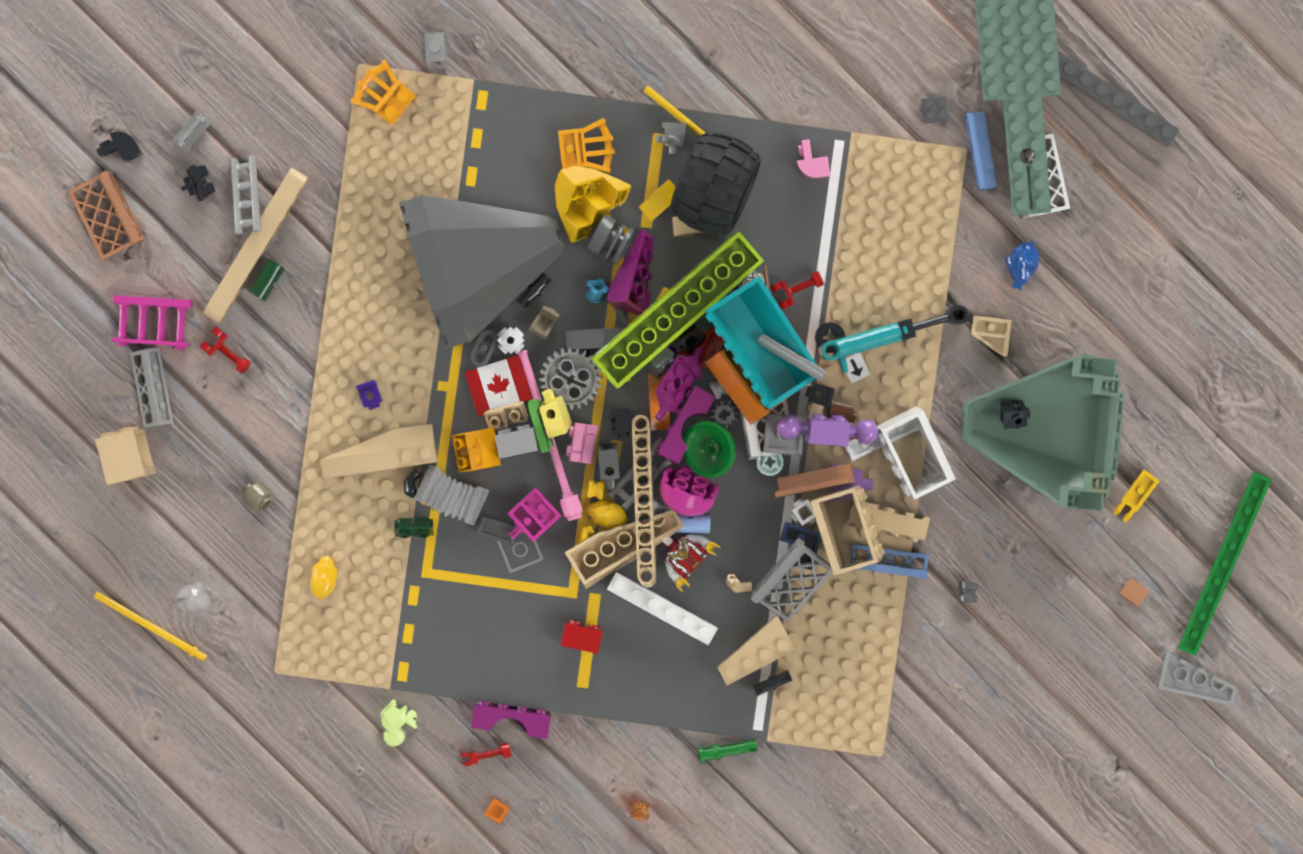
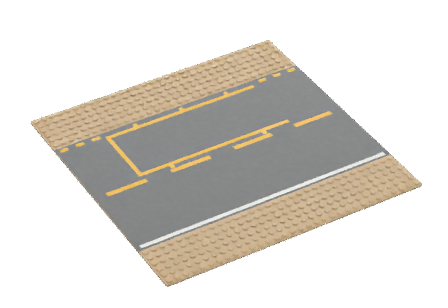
M358 65L354 95L357 82L366 76L365 72L367 70H371L376 66ZM391 68L396 79L416 95V98L393 126L373 110L352 104L274 668L275 673L881 757L884 752L908 576L855 569L835 576L832 572L789 622L778 616L795 648L794 651L729 685H726L717 666L776 615V613L760 602L757 604L751 600L752 591L733 592L726 585L725 579L727 575H736L741 583L751 582L753 590L793 545L779 540L784 522L802 526L800 523L796 524L790 516L793 513L791 511L794 507L792 504L800 498L803 500L808 499L810 502L815 498L829 494L830 488L785 497H775V492L779 491L777 478L830 468L831 463L838 465L852 463V468L863 471L862 478L873 479V490H865L867 496L865 502L917 514L919 498L914 500L910 496L907 497L906 494H903L899 486L902 482L898 477H895L891 469L893 463L887 460L883 450L885 447H881L851 461L845 446L810 444L805 440V434H803L802 456L781 454L783 458L781 471L773 476H767L758 470L756 459L748 460L741 415L734 414V417L740 419L739 422L731 421L735 424L734 428L727 424L728 431L733 437L736 448L734 463L724 475L708 478L710 482L716 483L719 488L713 506L704 513L710 514L711 517L710 534L674 533L672 535L676 541L682 535L684 537L688 534L701 535L711 542L720 545L721 548H713V553L717 555L708 553L687 578L686 581L690 584V587L683 584L681 589L684 592H681L669 577L665 566V560L667 559L665 555L669 552V549L662 543L655 546L656 583L648 588L715 625L718 629L709 645L607 590L616 572L586 589L565 552L580 544L581 531L585 526H592L595 534L611 530L605 526L594 524L586 513L585 508L588 504L600 500L597 497L587 498L589 479H593L595 482L601 481L597 444L617 442L620 478L616 479V482L633 466L632 432H629V436L617 437V430L612 429L611 422L615 415H611L610 411L629 409L631 425L632 420L637 415L646 416L651 425L648 363L618 389L600 371L597 375H601L602 379L597 380V382L602 385L601 387H595L599 393H592L594 400L587 399V406L582 402L580 409L576 404L573 410L570 409V405H566L572 420L571 426H574L575 422L598 426L592 464L569 461L570 457L566 456L567 445L572 444V437H569L570 428L566 434L554 437L570 490L574 495L578 494L583 517L571 521L564 517L559 501L563 499V492L550 451L541 453L540 447L538 451L501 458L500 466L459 473L452 435L488 428L485 415L478 416L464 373L479 368L470 359L478 337L472 343L465 342L447 349L445 348L414 257L399 203L421 195L547 215L551 216L552 220L556 219L559 227L556 234L558 238L562 237L565 248L562 249L563 254L543 272L552 282L541 292L542 295L540 297L537 296L525 309L517 300L529 289L527 288L485 329L494 331L498 339L500 338L498 334L505 327L507 329L510 327L515 329L517 327L524 334L522 337L525 340L522 343L524 347L521 350H528V358L542 402L544 399L541 393L547 390V388L541 389V385L545 382L539 381V379L545 375L541 374L540 371L541 369H546L543 366L544 362L550 363L547 359L548 356L555 358L554 351L561 354V348H563L565 352H568L566 350L565 331L608 328L625 329L615 308L607 302V293H604L605 299L601 303H592L586 298V293L590 288L587 286V281L607 277L611 285L640 230H644L654 237L653 260L649 263V274H652L651 280H648V292H651L648 308L655 302L662 287L672 288L732 234L739 231L764 260L762 264L768 263L770 286L785 280L787 287L791 288L807 281L812 277L811 274L819 271L825 284L819 288L812 285L807 289L805 288V290L796 292V294L792 295L795 304L782 310L817 365L826 371L822 381L815 379L786 399L789 414L800 417L806 416L807 411L805 409L809 402H807L808 397H805L807 386L816 383L835 388L832 401L855 407L854 411L857 412L856 419L850 425L856 426L862 420H871L876 425H879L916 406L924 411L930 422L943 323L915 331L916 337L860 352L870 375L854 383H851L847 373H842L838 359L825 361L820 358L819 348L815 342V333L822 324L827 322L840 325L845 332V336H849L910 318L912 323H917L945 314L967 150L961 147L676 108L705 133L707 132L712 135L714 133L726 134L743 141L753 148L754 153L759 154L761 164L747 203L738 222L730 233L725 236L718 233L717 235L694 234L692 237H674L672 218L677 217V215L672 213L671 205L652 222L638 207L668 179L676 186L684 164L699 137L686 127L682 146H677L676 154H669V146H665V143L655 142L656 135H664L665 133L664 128H662V122H681L660 105ZM386 70L376 75L389 87L393 85ZM373 79L367 85L381 98L387 92ZM364 90L361 101L376 106L378 101ZM602 118H605V124L611 136H613L612 148L615 149L610 165L611 172L606 174L631 186L626 201L621 206H615L610 211V217L617 220L614 229L618 230L622 224L626 225L622 232L624 234H627L630 227L635 229L631 244L624 257L616 265L611 263L615 256L611 253L608 260H605L606 250L603 249L598 256L586 250L599 223L592 228V234L588 238L572 243L568 238L556 207L555 183L558 173L562 170L558 131L584 128ZM598 127L584 134V138L603 136ZM810 139L812 158L828 156L829 177L814 179L806 177L799 171L796 161L803 160V157H799L798 145H801L802 140ZM604 142L586 143L585 150L586 152L605 150ZM605 155L586 157L587 162L602 166ZM770 287V293L777 304L788 299L784 288L773 293ZM734 291L728 292L723 298L727 297ZM544 305L553 308L560 315L545 340L529 331L530 326ZM625 311L630 322H633L639 316ZM706 312L694 322L702 334L710 328L716 329L712 321L709 322L707 320ZM830 329L828 335L822 337V339L828 341L838 338L831 334ZM486 336L484 340L486 343H490L492 338L491 336ZM513 337L507 338L508 344L514 343ZM497 341L491 358L486 365L517 356L515 352L512 354L507 352L505 354L498 347L500 343ZM672 341L668 346H666L675 347L677 353H679L681 350H685L684 347L680 349L674 341ZM579 349V353L582 354L586 350V357H589L590 355L594 356L600 349ZM482 353L477 354V360L482 361L484 355ZM826 353L830 357L833 355V353ZM564 361L562 367L569 370L572 368V364L569 361ZM700 366L702 379L695 378L690 389L693 390L697 386L714 396L709 383H715L718 380L711 371ZM555 370L557 373L563 374L560 370ZM582 370L579 372V376L586 379L589 377V373ZM571 374V376L568 377L567 381L569 382L574 380V375ZM560 378L553 379V384L561 386L563 381ZM376 380L383 402L379 403L380 407L369 410L368 407L364 408L356 386ZM578 382L581 386L586 387V384ZM577 387L570 388V393L578 395L580 390ZM817 391L816 397L822 398L823 392ZM368 392L366 395L368 399H372L374 396L372 392ZM729 395L721 396V399L724 400V405H726L728 399L731 400L729 407L735 404ZM683 398L680 405L684 406L687 400ZM715 398L713 402H716L718 406H721L720 399L716 400ZM530 400L524 402L529 416L528 421L509 424L508 428L495 429V435H499L498 431L510 428L511 432L518 431L517 427L530 424V428L534 427L528 408ZM712 402L710 408L716 410V407L713 405ZM782 403L774 408L778 413L783 408ZM824 406L822 414L827 418L830 407ZM736 407L733 409V412L740 410L738 409V407ZM722 409L718 416L719 418L722 417V420H726L729 412H725L726 409ZM669 411L670 422L674 423L677 419V416H675L676 412ZM707 411L705 416L695 415L686 419L681 428L682 439H684L686 432L694 424L707 420L714 421L715 418L708 419V416L714 415V412ZM760 420L756 427L764 435L765 423ZM640 421L637 423L636 427L638 429H643L646 427L647 423L644 421ZM432 424L438 462L323 479L320 461L323 458L393 429ZM666 429L651 430V443L653 444L659 437L665 440L668 435L665 432ZM917 430L892 442L913 488L921 485L926 450L925 441L920 431ZM764 439L760 443L761 451H763ZM640 440L637 443L639 448H644L647 445L645 440ZM655 452L652 455V464L657 468L664 459ZM683 455L677 466L671 463L668 467L679 469L680 466H689ZM429 464L439 467L442 474L446 472V477L451 476V480L455 478L456 482L461 481L462 484L467 482L468 486L472 484L473 488L481 486L488 489L489 493L473 526L465 523L463 518L460 521L457 516L452 519L451 514L445 517L444 512L439 514L437 509L432 510V505L427 507L426 502L420 503L414 498L406 496L404 493V479L414 468L421 473V476L415 481V488L417 490L421 485ZM612 467L606 468L608 471L613 469ZM663 473L653 483V497L657 502H663L659 492ZM629 480L622 489L630 496L634 493V483ZM604 483L602 500L616 503L622 507L625 501L617 494L612 498L608 494L610 490L605 489ZM536 487L561 514V517L536 539L544 560L510 573L497 540L476 533L482 516L515 526L514 521L507 513ZM642 497L639 502H649V498ZM852 499L826 500V507L845 566L850 565L852 544L869 546L863 526L862 529L850 526L851 522L847 521ZM634 503L628 511L624 509L628 517V521L624 525L635 522ZM802 508L800 511L803 516L808 512L806 508ZM643 516V517H641L640 521H641V520H644V519H648V518H650V517H648V516ZM429 517V519H433L434 535H429L427 538H420L418 536H410L405 539L395 537L394 520H398V518H412V525H416V518ZM817 521L809 526H806V524L802 526L820 532ZM881 530L878 533L879 536L876 537L878 544H882L884 549L912 551L913 541L906 540L907 536L900 535L898 538L888 535V531ZM522 532L516 536L514 544L523 542L527 545L528 552L524 557L515 556L512 551L513 546L501 542L511 569L540 558L534 542ZM821 538L817 555H819L824 560L829 562L824 547V543ZM518 544L515 546L514 551L517 555H523L526 552V548L523 544ZM856 549L855 560L868 557L865 550ZM644 554L641 561L644 563L649 562L651 555ZM885 554L882 555L883 559L878 563L881 564L888 559ZM896 555L891 559L896 566H901L907 562L902 555ZM330 556L338 570L336 586L329 596L318 599L310 588L312 568L322 557ZM637 559L617 570L620 574L640 584L637 577ZM816 566L817 574L825 573L828 570L824 566ZM791 568L789 570V576L800 575L799 568ZM802 568L803 575L814 574L813 568L812 570ZM645 573L642 576V581L649 582L652 579V574ZM804 579L805 587L814 586L815 579ZM801 580L790 581L791 588L802 587ZM779 581L777 583L778 589H787L788 582ZM803 592L792 593L793 600H801L803 598ZM769 594L765 597L769 602L777 601L776 594ZM779 594L780 601H789L790 594ZM783 605L781 610L789 614L792 611L791 605ZM571 619L580 621L582 626L588 627L589 624L600 626L603 634L598 654L560 646L565 622H570ZM786 670L789 671L792 682L790 681L777 687L775 691L772 689L759 696L756 695L753 688L754 684L767 680L771 675L773 677Z

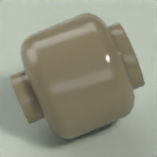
M250 483L244 488L242 500L253 511H263L270 505L271 493L261 483Z

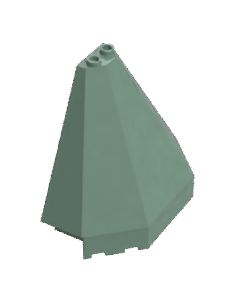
M1079 354L966 401L962 412L964 417V424L961 427L962 440L1064 509L1101 511L1103 499H1107L1111 489L1110 480H1115L1118 467L1124 394L1119 392L1121 379L1119 372H1116L1117 360ZM1023 400L1025 406L1029 407L1030 410L1027 426L1017 429H1004L1000 419V403Z

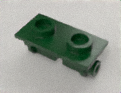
M429 517L416 518V525H412V518H398V520H394L395 537L404 539L410 536L427 538L429 535H434L433 519H429Z

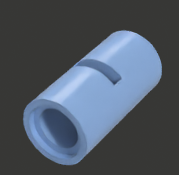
M677 514L684 527L676 533L710 534V514L699 516Z

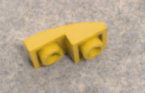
M668 179L638 208L652 222L671 205L676 186Z

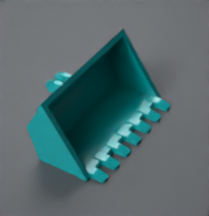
M760 276L705 310L707 320L709 322L712 321L716 327L715 332L725 341L724 346L734 355L733 360L737 365L740 364L744 377L746 379L749 378L753 384L751 386L755 393L758 392L764 407L767 406L768 409L773 408L816 379L758 344L759 337L764 334L817 365Z

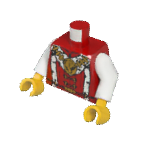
M688 534L685 537L682 535L678 541L670 536L661 542L669 549V552L665 555L667 558L665 566L668 575L681 592H684L681 589L683 584L690 587V584L686 581L687 578L708 553L717 555L713 553V548H721L720 545L711 542L705 537Z

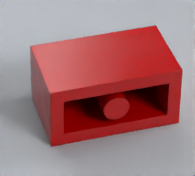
M570 619V622H565L560 646L598 654L603 630H600L598 625L589 624L588 627L582 626L580 621Z

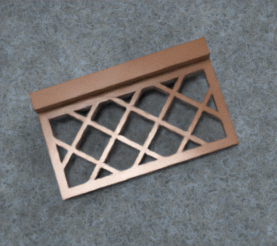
M104 171L68 191L102 260L145 240L112 171ZM99 180L103 185L101 194L92 191L94 183ZM79 190L86 191L85 202L79 201L75 192ZM91 193L100 196L97 207L88 204ZM103 198L110 200V211L100 208ZM87 206L96 209L93 219L87 218L85 215ZM99 210L108 213L105 224L96 221ZM112 215L117 216L120 220L118 228L109 225ZM95 223L104 226L101 237L95 235L93 231ZM108 228L117 231L114 241L105 238ZM120 232L127 234L130 242L125 245L117 243ZM104 241L113 244L111 252L107 254L102 249Z

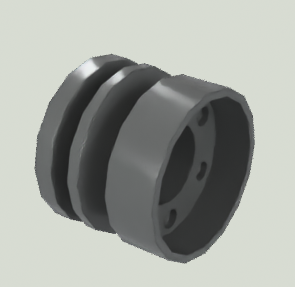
M605 214L586 250L598 256L604 249L606 250L604 259L608 260L612 253L615 256L611 263L616 265L624 257L631 244L635 229L630 227L627 234H624L622 232L626 225L622 224L618 230L614 229L617 220Z

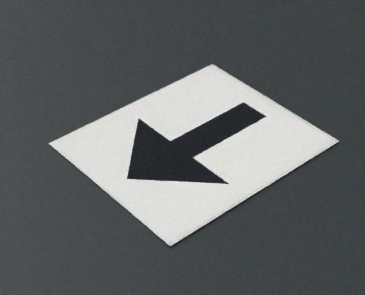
M860 353L846 358L848 365L847 375L851 383L870 375Z

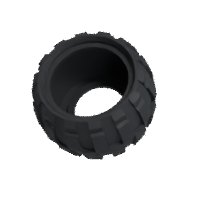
M706 132L701 135L695 142L677 181L671 200L672 213L677 215L678 219L687 226L702 233L712 235L720 233L724 236L730 233L738 222L754 186L761 164L759 154L754 153L753 148L743 141L726 134L714 133L712 135Z

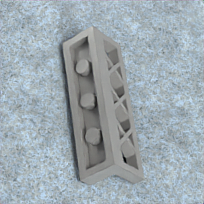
M160 348L131 352V362L144 428L173 423ZM137 355H141V365L139 364ZM142 375L145 376V384L142 382ZM146 394H147L148 397H149V402H148V403L146 402V399H145V395H146ZM149 413L152 414L153 423H150Z

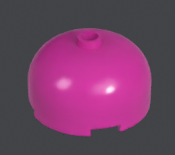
M680 466L679 469H672L671 467L665 469L660 481L659 492L662 501L674 512L685 516H699L711 509L718 495L719 488L716 483L710 482L708 478L699 476L690 467Z

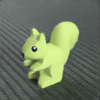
M394 699L381 711L380 715L382 725L386 730L383 732L384 741L389 746L395 747L402 744L405 740V732L401 728L405 723L417 729V714L415 710H410L406 713V705L398 709Z

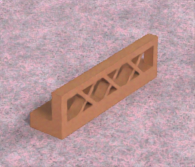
M852 463L777 478L779 491L775 492V497H785L855 483Z

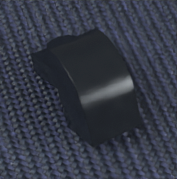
M124 132L110 133L113 141H104L99 144L100 148L96 149L98 155L102 158L118 150L123 161L126 163L144 154L136 139Z

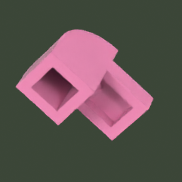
M810 139L802 140L801 145H798L799 157H803V160L796 161L799 171L809 178L829 177L828 156L812 158Z

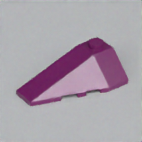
M640 230L615 275L607 295V302L615 308L641 315L648 308L651 292H648V280H651L652 274H649V263L653 260L654 237L644 230Z

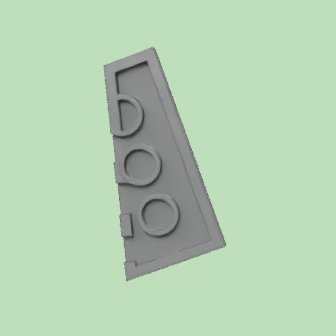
M1167 651L1165 652L1157 686L1158 689L1233 706L1237 687Z

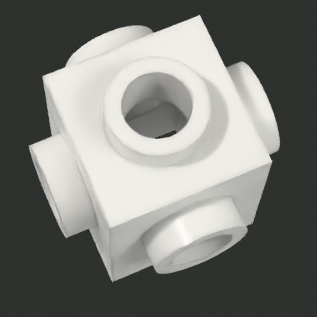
M505 327L498 334L500 337L497 340L500 343L498 347L505 354L507 352L510 354L515 352L517 354L524 347L522 344L525 341L522 338L524 334L517 327L515 329L512 327L507 329ZM508 337L514 338L513 344H508Z
M800 498L792 504L794 507L791 509L793 513L790 516L796 524L800 523L802 526L805 524L809 526L816 521L811 502L808 499L803 500ZM802 508H806L808 511L804 516L800 513Z

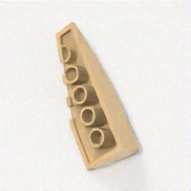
M432 424L393 429L320 460L323 479L438 462Z
M673 510L654 516L655 546L684 527L677 513ZM650 518L641 520L640 523L647 524ZM635 522L615 527V529L605 532H599L565 552L586 589L637 559ZM643 535L640 541L648 543L651 537Z

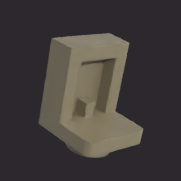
M544 305L530 326L529 331L545 340L560 315L553 308Z

